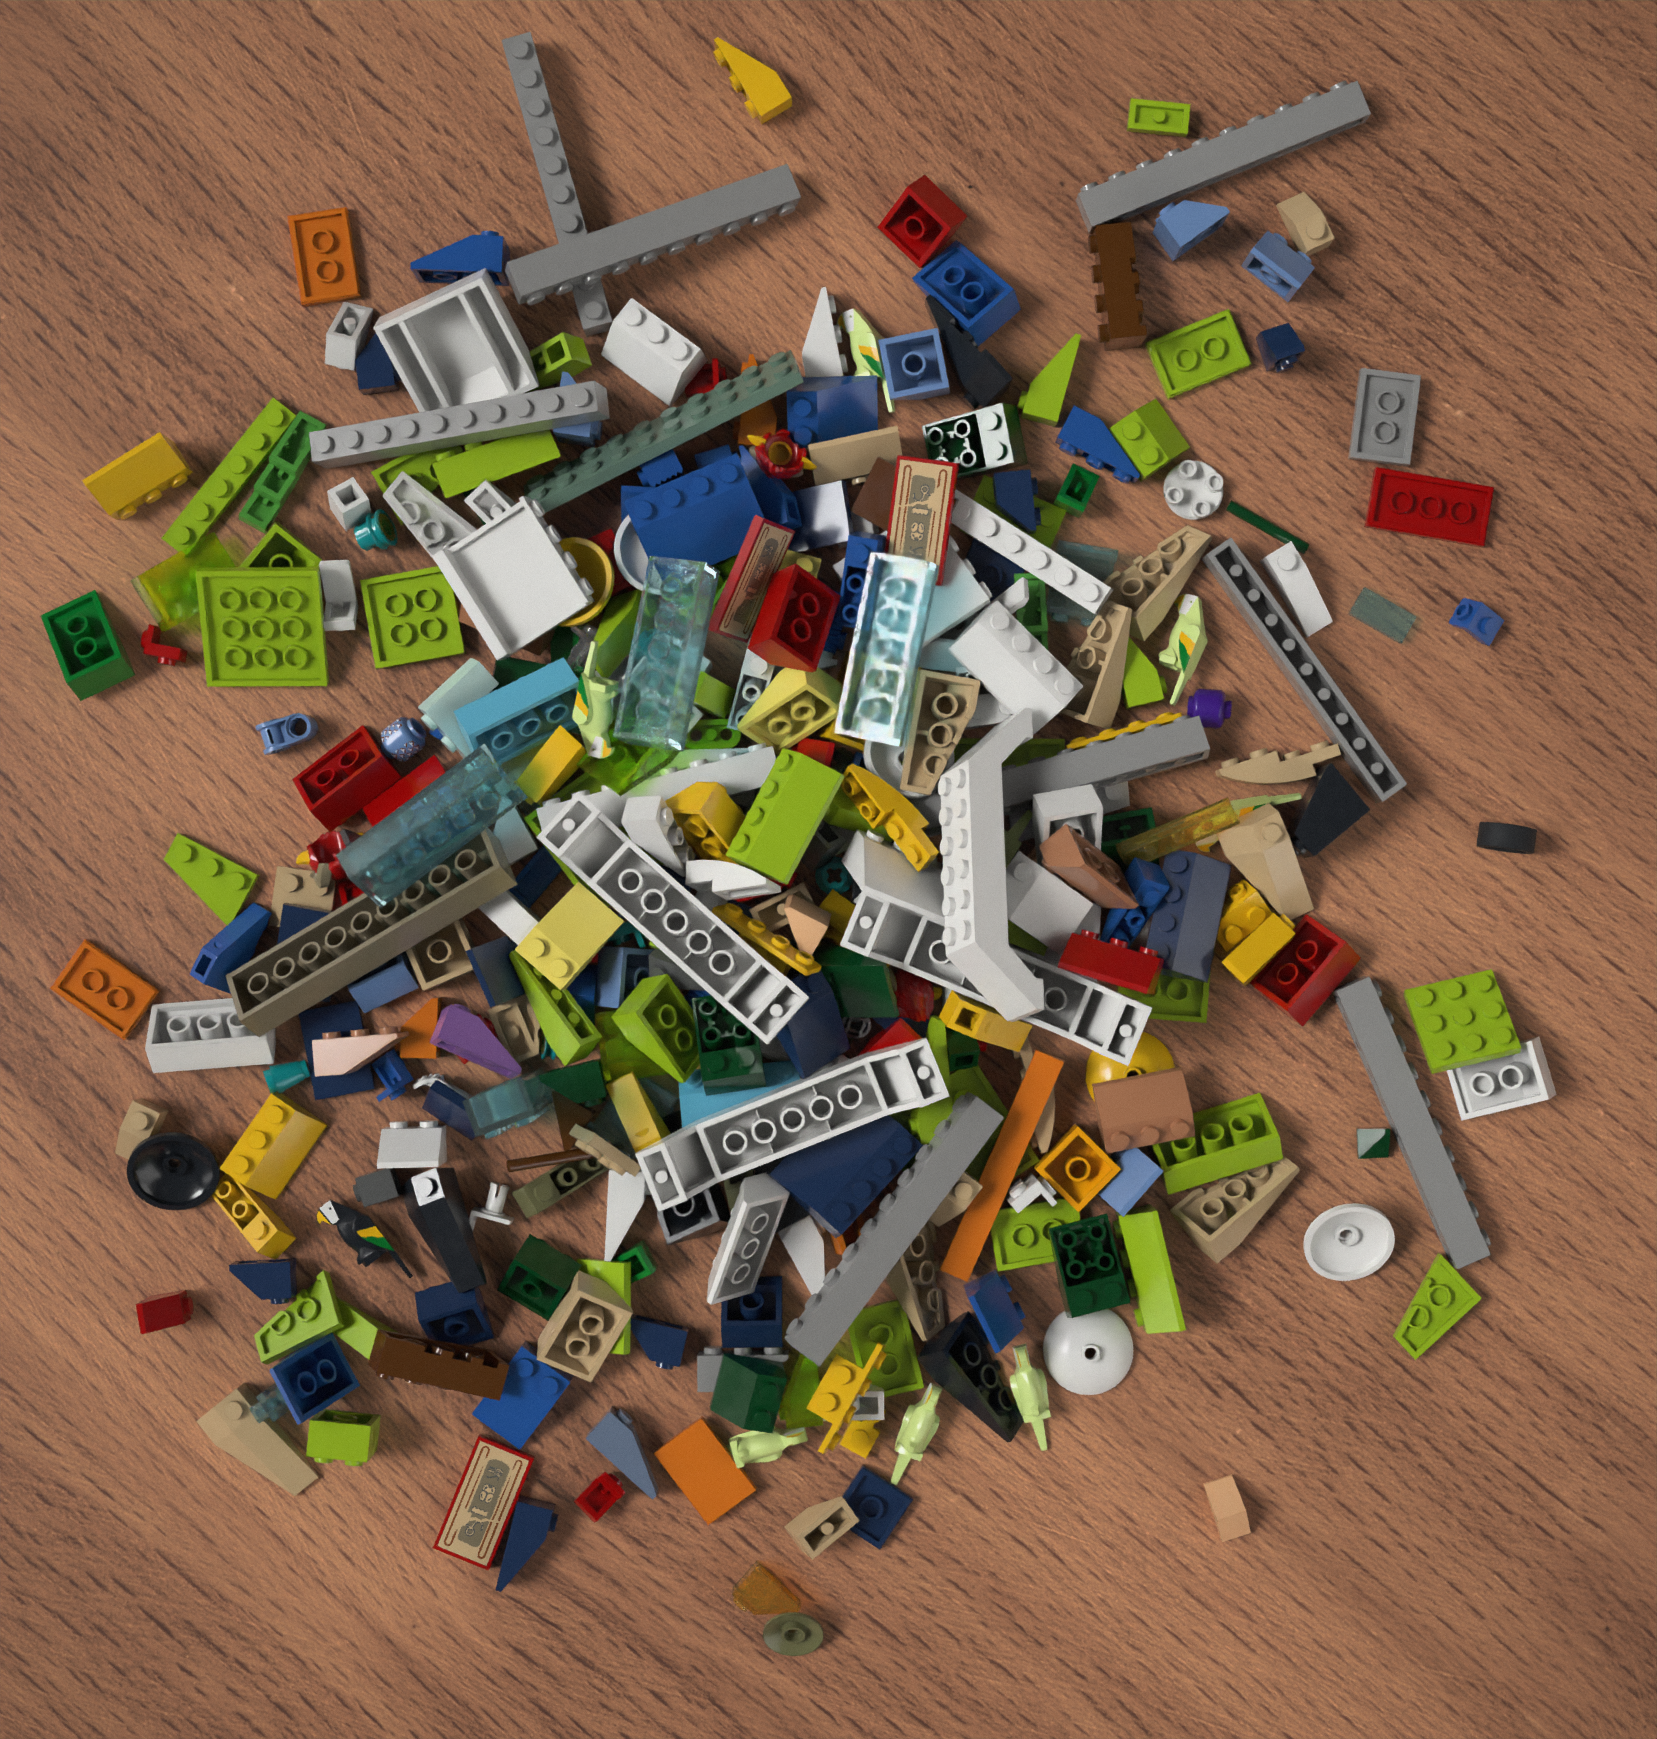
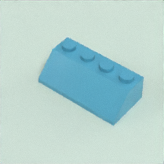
M564 657L453 711L460 731L481 773L546 742L560 725L567 731L578 726L573 720L572 714L579 680Z
M792 1061L763 1063L766 1087L706 1096L702 1083L701 1069H695L685 1083L679 1082L682 1128L698 1119L801 1079L800 1074Z

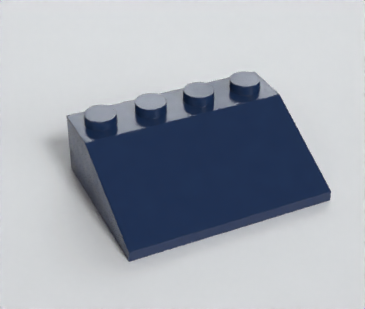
M887 1115L787 1155L769 1176L790 1193V1196L831 1235L837 1238L844 1233L923 1145L900 1123Z

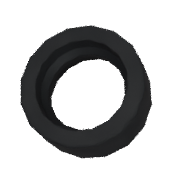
M1480 822L1476 846L1502 852L1533 854L1537 830L1513 824Z

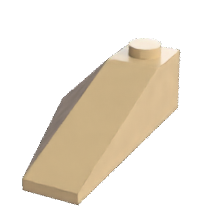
M1187 525L1160 542L1157 550L1145 558L1140 555L1133 560L1134 565L1121 573L1117 570L1107 577L1103 583L1114 589L1107 600L1132 609L1130 635L1145 641L1163 621L1211 542V535Z
M1108 600L1105 602L1087 629V638L1080 648L1075 647L1071 653L1073 659L1066 669L1083 687L1060 713L1098 727L1111 728L1121 699L1132 615L1131 608Z
M922 669L916 673L899 790L924 795L932 793L947 765V761L976 710L981 680Z
M1267 803L1214 829L1225 856L1280 915L1284 914L1292 920L1314 909L1290 837L1279 811Z
M1283 1156L1281 1160L1246 1170L1231 1178L1227 1176L1218 1179V1184L1205 1190L1202 1187L1198 1188L1175 1205L1170 1212L1194 1244L1214 1262L1219 1263L1240 1245L1300 1171L1299 1167Z
M930 1220L926 1222L885 1278L922 1341L929 1340L945 1327L942 1291L937 1288L935 1271L940 1270L939 1260H934L933 1243L937 1242V1235L934 1223Z
M245 1383L196 1421L216 1446L294 1496L319 1477L318 1473Z

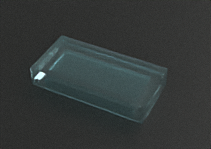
M1366 587L1362 588L1348 613L1350 616L1399 644L1403 642L1416 619V616Z

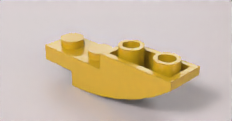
M855 764L849 765L843 773L845 777L840 786L860 811L862 817L867 820L873 829L883 825L888 835L896 842L907 860L912 863L918 872L928 868L939 853L924 833L929 822L907 798L887 782Z

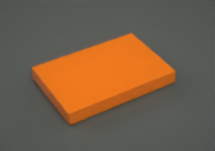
M342 207L287 216L301 305L306 307L362 298L348 208Z
M84 939L50 988L123 1040H127L161 991L88 939Z
M703 1416L654 1451L656 1458L707 1525L714 1522L757 1489L743 1468L737 1469L733 1455Z

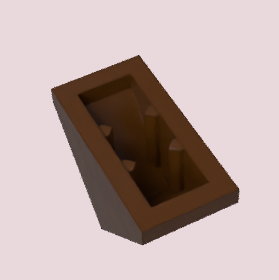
M553 1090L552 1097L564 1151H567L577 1141V1139L569 1134L574 1125L577 1124L586 1128L596 1111L590 1107H585L583 1103L576 1104Z

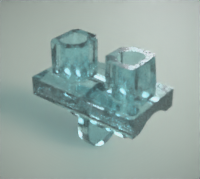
M273 1383L256 1396L259 1402L249 1408L258 1423L263 1422L269 1417L274 1422L289 1411L276 1383Z

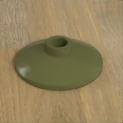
M798 1612L782 1613L774 1616L765 1624L763 1639L765 1644L776 1653L786 1656H801L813 1652L821 1645L823 1641V1628L815 1618L807 1614Z

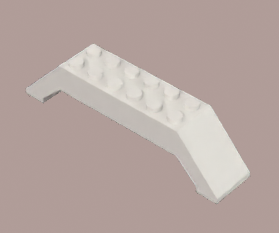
M1024 708L993 727L940 776L938 783V793L941 796L939 823L942 825L940 853L943 855L941 883L944 885L942 913L945 915L943 943L946 946V956L1005 1020L1015 1022L1044 1010L1043 979L1036 978L1008 943L1002 763L1016 747L1033 738L1031 708Z
M580 792L573 796L536 837L598 895L767 1045L809 999L792 981L768 963L632 842Z
M861 892L840 946L901 968L992 1006L946 956V946L943 943L944 923L866 892ZM1011 947L1036 978L1043 979L1044 1010L1022 1019L1129 1066L1152 1007L1074 972L1057 968L1058 966Z
M925 1037L864 1053L811 1074L804 1079L801 1078L698 1119L636 1152L635 1155L658 1212L687 1201L689 1198L718 1182L889 1114L924 1107L949 1097V1093L928 1040Z

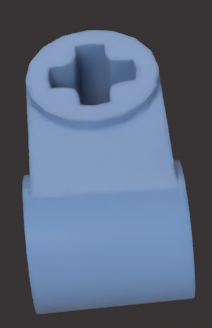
M300 713L266 721L255 726L256 730L261 733L266 748L263 750L264 755L279 753L292 746L310 741L316 736L318 731L315 719ZM303 719L307 723V730L303 735L299 736L295 726L299 720Z

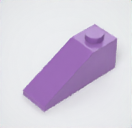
M454 1004V1006L449 1005L442 1010L429 1043L509 1079L521 1073L522 1068L481 1019L470 1013L471 1010L460 1004Z

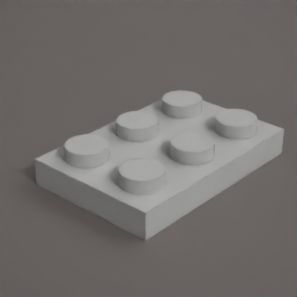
M1367 368L1359 370L1348 459L1407 467L1410 465L1421 375Z

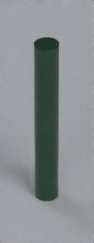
M1233 500L1230 501L1226 508L1227 512L1280 542L1287 544L1292 541L1296 550L1303 555L1310 545Z

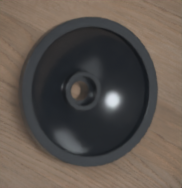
M165 1132L144 1139L133 1149L127 1164V1178L135 1194L146 1203L165 1210H186L202 1204L214 1193L219 1182L220 1166L212 1149L203 1141L184 1133Z

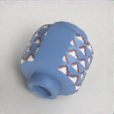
M399 717L381 732L383 743L381 749L390 759L395 758L399 761H408L424 748L426 732L416 719Z

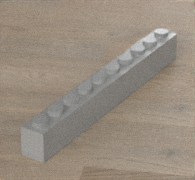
M531 32L503 39V48L558 242L560 244L586 235L588 231ZM599 280L590 285H585L584 282L574 285L572 292L586 337L609 331L613 320L602 281Z
M1342 81L1330 88L1331 91L1320 95L1319 92L1312 93L1302 99L1303 103L1292 106L1291 103L1285 104L1277 108L1275 114L1266 118L1263 114L1255 116L1247 121L1248 125L1238 129L1236 126H1231L1222 130L1219 133V137L1211 140L1208 137L1201 138L1191 144L1192 147L1181 151L1180 148L1167 152L1162 160L1153 162L1150 159L1136 166L1137 170L1127 174L1125 171H1119L1109 176V181L1098 185L1097 182H1092L1083 186L1080 189L1081 192L1077 195L1076 203L1088 233L1093 232L1095 225L1118 223L1365 123L1371 112L1358 81L1350 84L1347 81Z
M788 164L511 260L507 262L505 272L518 304L527 302L528 305H534L543 301L545 296L556 292V295H562L571 291L574 285L583 282L585 285L596 283L601 280L602 275L611 272L613 275L624 273L633 264L639 262L641 265L650 264L658 259L657 256L668 252L669 255H675L685 250L687 245L696 243L697 246L706 244L713 240L715 235L721 233L724 236L732 235L738 232L743 225L749 223L752 226L760 225L766 222L769 216L777 213L779 216L788 215L796 210L795 207L801 199V195Z
M594 380L309 432L312 462L330 469L610 419L607 389Z
M1230 537L1202 558L1204 564L1333 744L1338 743L1342 757L1374 802H1383L1406 786V781L1234 540Z
M1181 716L1176 718L1171 724L1164 726L1161 724L1150 725L1143 732L1135 734L1132 732L1121 733L1114 740L1107 742L1096 740L1087 744L1086 748L1074 750L1073 748L1065 749L1058 752L1057 756L1047 759L1043 756L1036 757L1028 761V764L1016 767V765L1005 766L1002 768L1003 814L1007 816L1031 809L1033 807V794L1092 784L1094 790L1208 759L1210 746L1200 717ZM938 791L922 798H907L929 822L928 827L924 831L927 837L942 834V825L939 823L941 796Z
M1362 976L1337 987L1332 994L1450 1265L1460 1269L1490 1256L1491 1254L1488 1246L1491 1245L1490 1239L1486 1231L1479 1228L1476 1222V1218L1479 1217L1478 1211L1472 1201H1467L1463 1192L1467 1190L1465 1181L1460 1173H1455L1451 1164L1455 1162L1454 1156L1447 1145L1443 1146L1439 1137L1443 1132L1437 1119H1432L1427 1108L1431 1106L1430 1101L1424 1090L1419 1091L1415 1081L1419 1079L1414 1065L1411 1062L1407 1063L1403 1052L1407 1051L1406 1046L1400 1035L1395 1036L1391 1026L1394 1024L1393 1016L1388 1007L1383 1008L1379 999L1382 996L1379 984L1375 979L1371 980L1369 976Z
M967 1091L965 1095H961L955 1101L952 1107L953 1112L947 1120H942L937 1125L934 1131L935 1136L930 1143L920 1148L916 1154L917 1160L898 1178V1186L892 1194H887L882 1199L879 1205L880 1210L875 1217L865 1222L861 1228L860 1237L843 1252V1260L836 1269L833 1268L827 1273L823 1281V1287L817 1294L814 1293L807 1300L805 1311L799 1319H794L788 1326L787 1335L784 1339L818 1366H821L1004 1119L1002 1115L974 1094Z

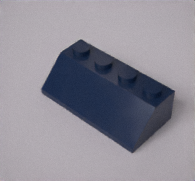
M1167 848L1162 871L1170 888L1154 910L1146 948L1158 951L1157 957L1164 959L1160 975L1208 983L1232 868L1231 865L1198 853Z

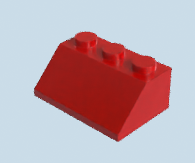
M796 563L773 573L747 649L770 665L815 672L841 596Z
M362 725L292 780L309 811L329 832H332L383 791L393 786L402 777L391 759L383 753L378 742L368 729Z
M435 754L362 808L373 829L390 847L403 851L409 859H412L417 853L395 812L447 784L450 785L467 817L478 810L450 771Z
M1307 914L1293 929L1296 936L1249 983L1279 1010L1302 1027L1361 959L1345 940Z
M1084 929L1081 930L1080 935L1076 933L1071 934L1057 968L1154 995L1164 959L1157 957L1158 951L1140 946L1139 952L1127 949L1128 942L1111 938L1110 943L1098 940L1099 934Z

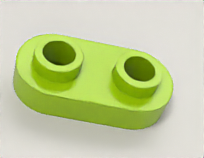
M729 719L698 720L685 737L681 736V739L689 749H730L739 744L741 732L727 728ZM725 729H729L732 732V737L729 740L721 738V732ZM694 730L702 732V738L699 741L691 739V733Z

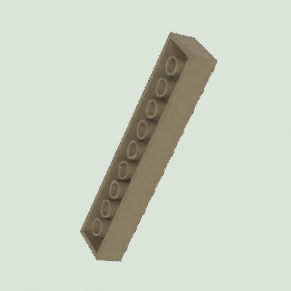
M482 822L227 974L226 979L239 1022L260 1037L517 885L500 840Z

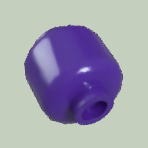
M1198 689L1195 691L1194 696H1189L1187 715L1191 718L1199 716L1203 728L1219 729L1223 726L1225 719H1231L1232 701H1226V695L1223 690Z

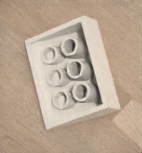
M857 829L841 861L863 892L945 924V915L942 913L944 885L941 883L943 863L938 862V858L935 857L928 868L918 872L912 863L907 860L905 854L895 841L894 843L884 840L885 837L882 834L868 829L867 833Z

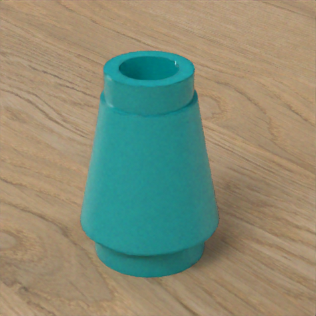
M305 1060L269 1066L270 1069L263 1071L270 1093L278 1092L280 1094L305 1080V1078L310 1077Z

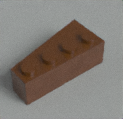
M1131 222L1095 225L1092 235L1088 236L1089 253H1094L1096 265H1091V276L1093 284L1098 283L1099 295L1094 296L1095 311L1096 313H1101L1102 324L1097 327L1099 343H1104L1105 351L1140 348L1147 337L1146 325L1140 326L1143 320L1142 314H1144L1143 301L1140 299L1136 300V294H1139L1140 280L1137 269L1133 270L1132 264H1136V253Z
M377 1329L368 1365L376 1372V1376L382 1379L394 1380V1377L405 1379L406 1382L411 1384H428L440 1389L459 1391L500 1401L509 1369V1364L490 1349Z

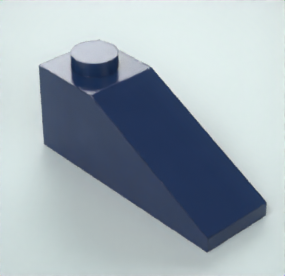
M520 1496L516 1505L496 1591L501 1592L546 1540L549 1531H555L559 1514L554 1513L556 1504Z

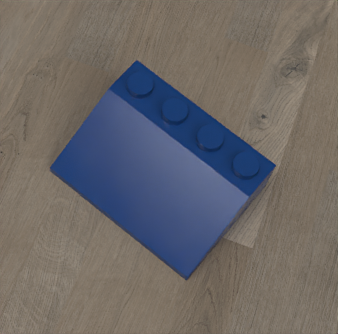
M737 453L623 501L661 586L737 555L754 516L758 515L765 518Z

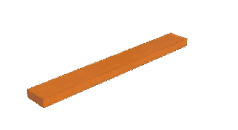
M1039 1049L1035 1050L978 1180L983 1188L966 1208L940 1267L941 1271L968 1282L1061 1071L1064 1060Z

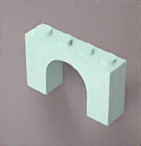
M470 658L418 708L424 714L421 720L432 731L438 729L444 736L441 742L452 753L457 750L463 757L460 763L472 775L476 772L483 779L479 783L490 796L497 794L505 799L518 786L515 782L546 742L481 773L460 731L453 711L489 694L499 683L479 661Z

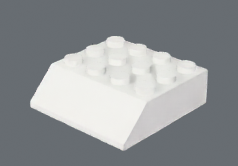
M486 268L379 317L373 327L419 412L523 394L539 387L528 347Z

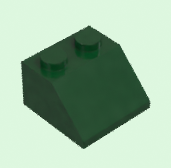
M603 1057L545 1071L538 1075L540 1082L576 1104L584 1102L585 1107L601 1104L603 1101H606L605 1097L609 1095L606 1084L609 1081Z
M529 1234L512 1261L497 1291L549 1321L580 1269L581 1264L574 1261L569 1255L563 1254L551 1247L544 1240Z
M723 1353L709 1406L710 1410L742 1429L773 1434L787 1382L783 1363Z

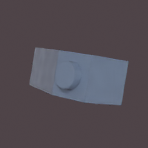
M612 1406L588 1432L585 1439L653 1500L657 1496L659 1489L635 1426L631 1424L633 1419L623 1409L620 1408L617 1411Z

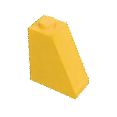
M560 725L515 782L521 788L518 794L530 805L536 802L542 807V802L549 800L590 757L587 755L586 748Z
M1272 913L1221 963L1246 987L1296 936V933L1292 930L1295 924L1284 914L1278 917L1275 913Z

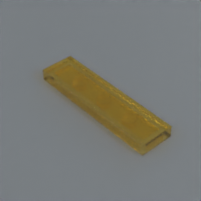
M1227 797L1115 845L1123 863L1128 868L1134 857L1150 862L1240 824V821L1231 801Z

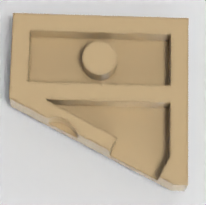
M526 994L487 1010L501 1044L517 1063L540 1054L541 1026Z

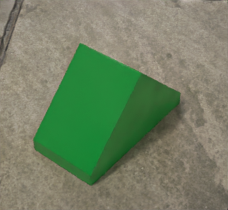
M1073 463L1053 505L1067 510V513L1080 518L1100 476Z
M644 1240L612 1258L613 1261L631 1262V1283L651 1275L658 1268V1264Z

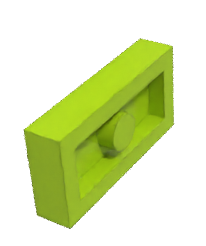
M1131 98L1127 131L1186 137L1188 134L1191 104Z

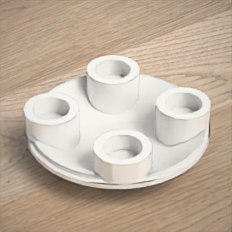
M1184 460L1176 465L1165 479L1163 487L1165 501L1169 508L1182 518L1190 520L1205 518L1211 515L1222 501L1223 478L1214 468L1204 462Z

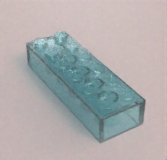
M870 551L834 733L899 747L903 746L939 569L938 565L929 561Z
M649 556L613 737L627 744L684 752L720 573L708 563Z
M484 743L348 845L336 857L349 879L382 908L528 797L514 775Z
M543 1068L486 1088L462 1101L476 1137L484 1134L486 1140L504 1133L514 1125L515 1128H519L532 1123L550 1110L548 1105L553 1103L550 1087L540 1082L538 1076L544 1072Z

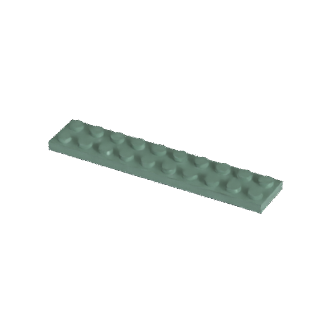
M792 351L776 353L769 358L768 362L758 367L751 366L745 369L740 376L733 380H723L713 390L705 394H695L688 399L687 403L677 408L670 407L664 410L660 417L650 422L648 420L642 421L632 431L624 435H614L606 444L598 448L593 447L585 450L579 458L571 462H561L554 467L553 471L543 476L539 474L530 478L523 485L524 496L531 497L532 500L535 498L546 513L796 387L804 381Z

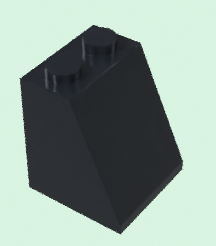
M1332 763L1322 765L1315 770L1317 776L1312 777L1287 828L1297 857L1299 855H1302L1303 858L1316 856L1370 811L1369 807Z

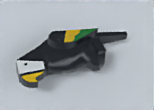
M331 1199L319 1208L316 1214L318 1223L321 1224L324 1221L330 1225H337V1230L343 1241L358 1253V1265L363 1264L367 1267L388 1251L409 1278L413 1276L368 1214L359 1212Z

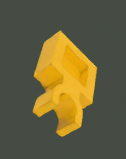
M851 1420L839 1441V1445L866 1459L880 1434V1430L873 1426L881 1420Z

